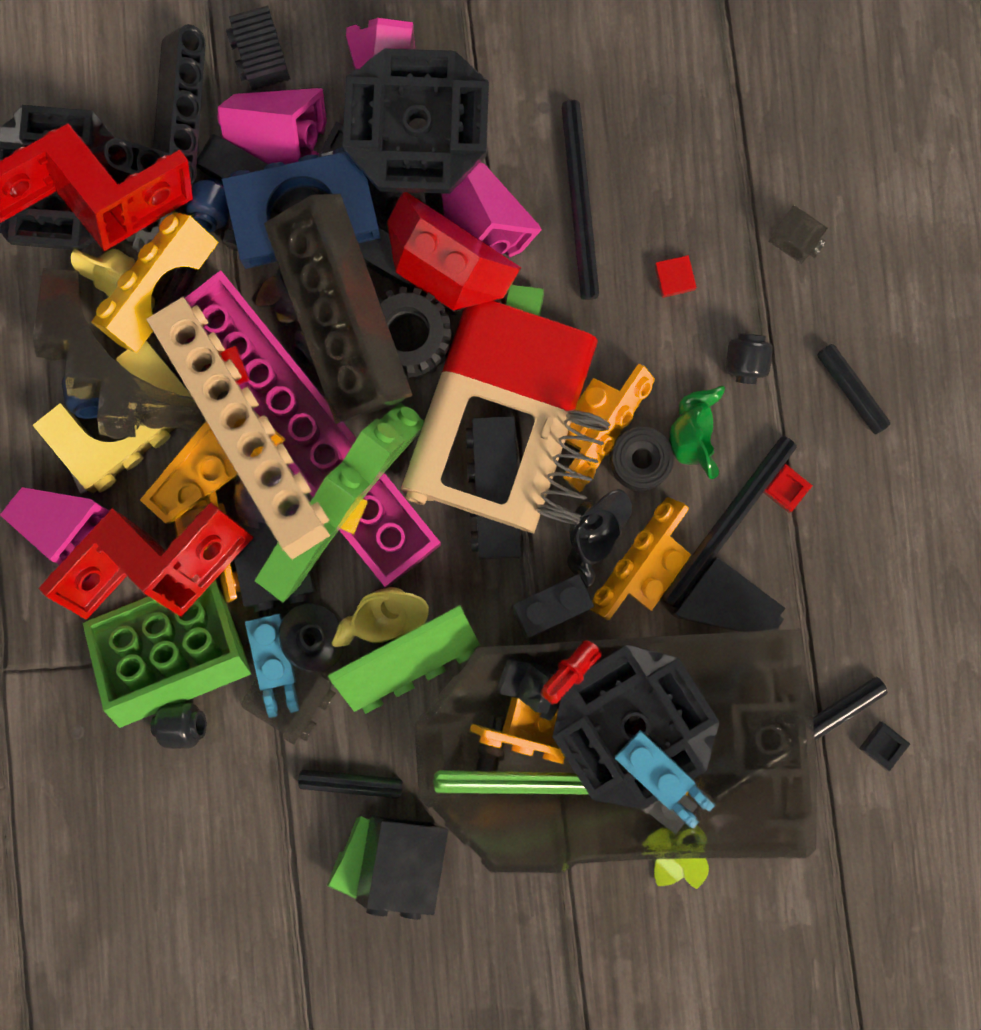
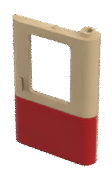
M496 301L465 307L401 486V490L406 493L405 499L420 505H425L426 500H435L534 534L541 515L536 511L537 505H544L545 503L541 493L549 491L551 485L547 479V474L555 472L557 466L552 457L561 454L563 448L559 444L558 438L567 436L568 429L564 425V420L567 419V411L576 409L598 339L585 331ZM473 396L530 414L535 420L514 485L505 504H497L447 487L441 483V477L467 402Z

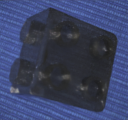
M293 665L296 678L294 686L299 711L290 712L286 704L285 687L283 685L273 688L278 711L277 716L269 718L264 703L263 690L260 691L257 677L241 704L245 710L284 734L282 738L295 745L301 739L304 741L308 740L317 726V723L313 721L320 708L326 711L336 692L332 690L334 685L329 677L321 672H305Z

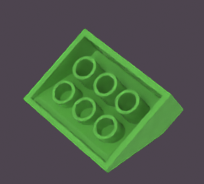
M217 578L182 616L177 615L148 596L83 623L103 711L119 728L153 715L163 706L185 702L251 675L242 642Z
M458 606L333 672L328 677L354 712L362 708L364 713L367 714L384 704L381 698L394 692L397 698L414 689L415 686L412 681L425 675L427 681L446 672L443 665L456 658L458 664H461L476 656L477 653L474 648L480 646L464 612Z

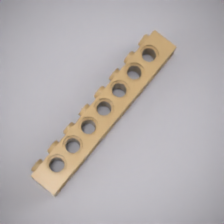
M182 297L147 318L146 320L282 549L291 559H294L328 538L330 534L324 524L330 520L318 502L313 505L310 503L306 494L311 492V489L301 473L293 475L288 465L294 461L282 443L278 446L274 444L271 436L276 434L274 428L265 415L257 416L254 408L259 405L248 387L240 388L237 380L242 378L231 359L226 362L223 360L220 353L225 351V348L214 332L209 335L206 332L204 326L209 324L199 306L196 305L191 308L185 298ZM195 337L192 342L185 344L189 338ZM212 363L208 370L201 372L205 365ZM229 391L226 397L217 400L222 392ZM246 418L245 423L241 427L234 428L238 420ZM263 447L262 452L258 456L250 457L254 449ZM281 475V479L276 485L267 486L272 477ZM299 504V509L294 515L285 516V512L290 506Z

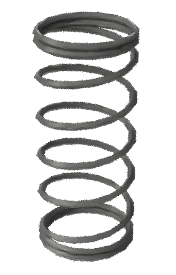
M569 410L567 411V419L564 420V425L578 436H563L558 438V442L572 454H557L552 457L557 466L569 473L552 472L547 474V479L550 483L566 492L554 490L542 492L541 497L552 506L539 504L536 511L546 517L577 525L580 523L581 514L550 501L544 494H559L584 500L587 499L586 496L556 483L550 476H568L593 481L592 478L563 466L556 461V458H576L598 463V460L570 449L561 440L577 439L604 445L602 441L590 438L574 430L567 422L571 421L580 426L599 431L609 430L610 423L599 416L587 412Z

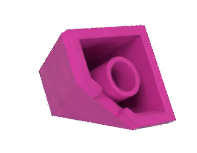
M376 18L369 20L367 28L360 30V27L357 25L346 28L347 44L355 70L360 69L368 60L385 48L415 49L413 22Z
M312 88L233 94L218 106L217 119L221 126L222 137L267 164L282 162L286 165L298 162L299 158L306 155H319L317 151L313 150L318 134H324L327 122L323 89Z
M479 163L450 194H442L444 217L500 254L507 253L509 258L523 252L542 230L533 217L484 163Z
M22 487L15 497L10 500L0 516L49 560L60 565L109 510L91 499Z

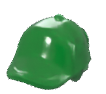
M723 385L711 390L693 392L681 399L679 403L680 416L671 426L669 442L677 461L686 465L700 464L710 479H715L719 475L718 466L711 457L714 454V447L711 444L713 431L711 406L722 398L725 391Z

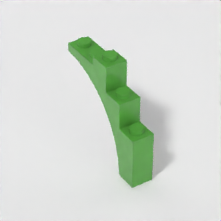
M399 403L380 420L376 418L361 431L343 462L325 477L310 502L312 505L318 502L330 520L324 524L330 536L294 559L288 556L278 542L255 582L281 602H284L301 585L320 555L358 504L391 464L420 434L424 420L419 417L416 411Z

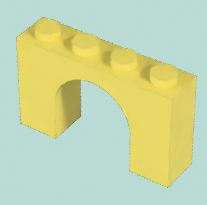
M145 341L137 353L127 349L116 358L141 389L145 400L144 418L139 428L132 435L116 442L96 440L88 433L74 414L61 403L33 424L34 428L85 490L93 494L96 491L101 493L110 488L116 482L115 476L124 469L128 471L136 467L143 460V453L152 446L158 448L171 437L169 433L179 424L182 427L189 424L198 415L196 411L199 407L190 392L147 341Z

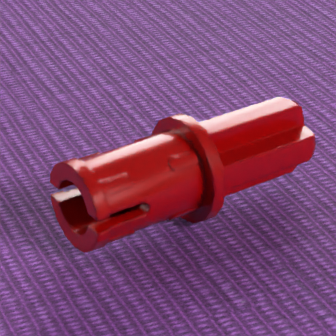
M584 640L567 660L560 661L558 664L559 670L543 686L541 695L550 703H557L574 684H580L583 681V675L601 658V653L598 652L599 648L592 642Z

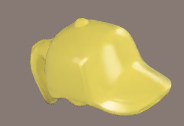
M76 249L71 253V263L74 269L82 276L94 281V286L105 292L108 297L117 288V282L121 275L130 270L136 263L133 258L117 249H110L99 257H94ZM151 296V310H153L155 306V300L153 296Z
M396 587L374 591L363 597L353 616H348L339 623L332 646H347L355 636L371 643H383L388 640L398 639L425 624L429 612L428 604L423 598L411 593H405Z

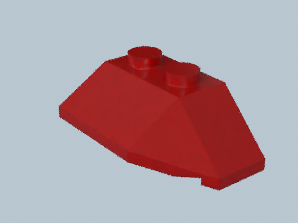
M402 192L387 221L395 272L426 293L429 292L435 296V299L452 310L505 297L522 268L408 192Z

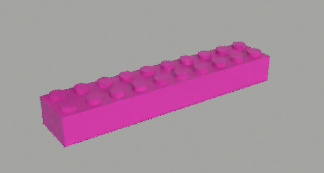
M220 270L185 297V300L191 308L198 305L209 322V324L204 326L208 335L214 332L225 350L233 346L238 348L250 381L240 384V388H249L259 404L254 408V411L260 417L265 415L272 427L286 439L282 444L294 461L288 467L295 475L299 472L311 489L309 493L314 497L325 477L343 462L357 438ZM191 337L187 341L190 343L195 337ZM384 473L363 498L368 503L354 535L341 529L339 530L384 587L388 588L440 547L441 542Z

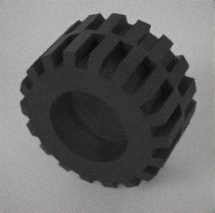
M399 287L400 292L393 294L392 290L385 292L386 297L383 300L378 297L373 302V310L368 309L366 314L367 321L363 325L364 341L371 359L374 360L376 366L381 371L385 370L387 375L395 378V375L400 376L401 380L409 381V377H416V380L423 378V374L427 372L431 375L436 371V366L438 364L442 365L446 360L445 355L449 352L451 346L450 320L445 313L444 306L441 302L437 303L435 296L429 292L427 295L422 294V289L414 287V291L409 292L407 287ZM407 317L416 318L422 321L428 328V339L420 348L409 352L393 348L387 338L390 327L399 319Z

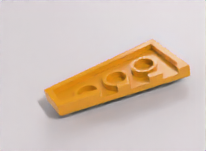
M246 418L238 420L234 428L241 427L245 423ZM205 421L140 499L165 524L173 522L238 475L207 421ZM275 430L276 434L271 436V439L278 446L286 439ZM263 447L254 449L250 457L258 456L262 452Z

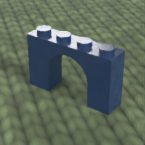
M343 147L334 150L331 155L322 157L306 155L299 158L298 162L285 165L282 162H275L266 165L264 170L255 172L239 170L231 173L230 177L222 179L240 261L245 269L279 261L271 226L272 211L282 195L298 187L317 188L333 199L338 208L347 246L380 238L367 177L345 153Z

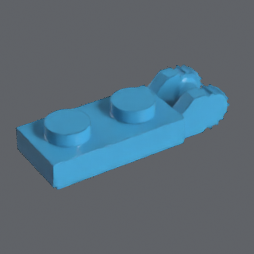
M281 614L245 622L260 691L263 690L264 703L269 718L277 716L278 711L273 688L283 685L285 687L286 704L290 712L299 711L294 686L296 678L293 665L284 656L279 644L278 633L282 621Z
M641 730L615 756V759L669 810L672 808L691 828H694L699 822L696 816L679 802L687 792L691 794L703 809L710 811L715 806L694 785L695 781Z

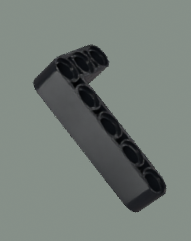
M190 24L184 25L166 35L162 40L153 148L119 138L111 139L92 148L91 152L116 182L122 183L129 175L142 172L140 163L145 170L154 165L160 157L169 156L180 150L188 159L191 185L194 183L206 47L205 37L198 27ZM108 153L111 155L113 163L109 160Z

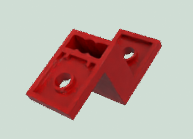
M69 124L47 132L43 138L26 147L18 148L12 155L0 161V223L57 191L104 251L193 199L188 159L180 150L169 156L160 157L154 165L140 173L129 175L118 185Z
M210 502L203 511L197 514L194 521L170 544V547L165 550L149 533L112 508L38 589L47 598L87 620L128 576L144 594L177 615L182 616L254 537ZM92 574L86 581H83L88 575Z

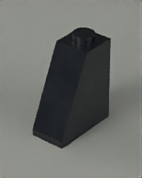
M717 557L712 560L679 606L672 612V615L677 619L762 637L766 636L767 633L770 635L774 634L784 620L780 615L785 610V607Z

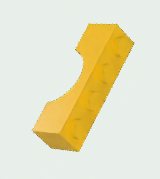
M173 212L160 223L159 232L154 239L142 247L138 254L139 259L133 267L121 275L117 282V288L111 296L99 304L96 316L91 323L121 347L137 353L153 332L146 319L153 315L151 296L157 281L166 272L177 267H191L199 270L219 242L190 215Z

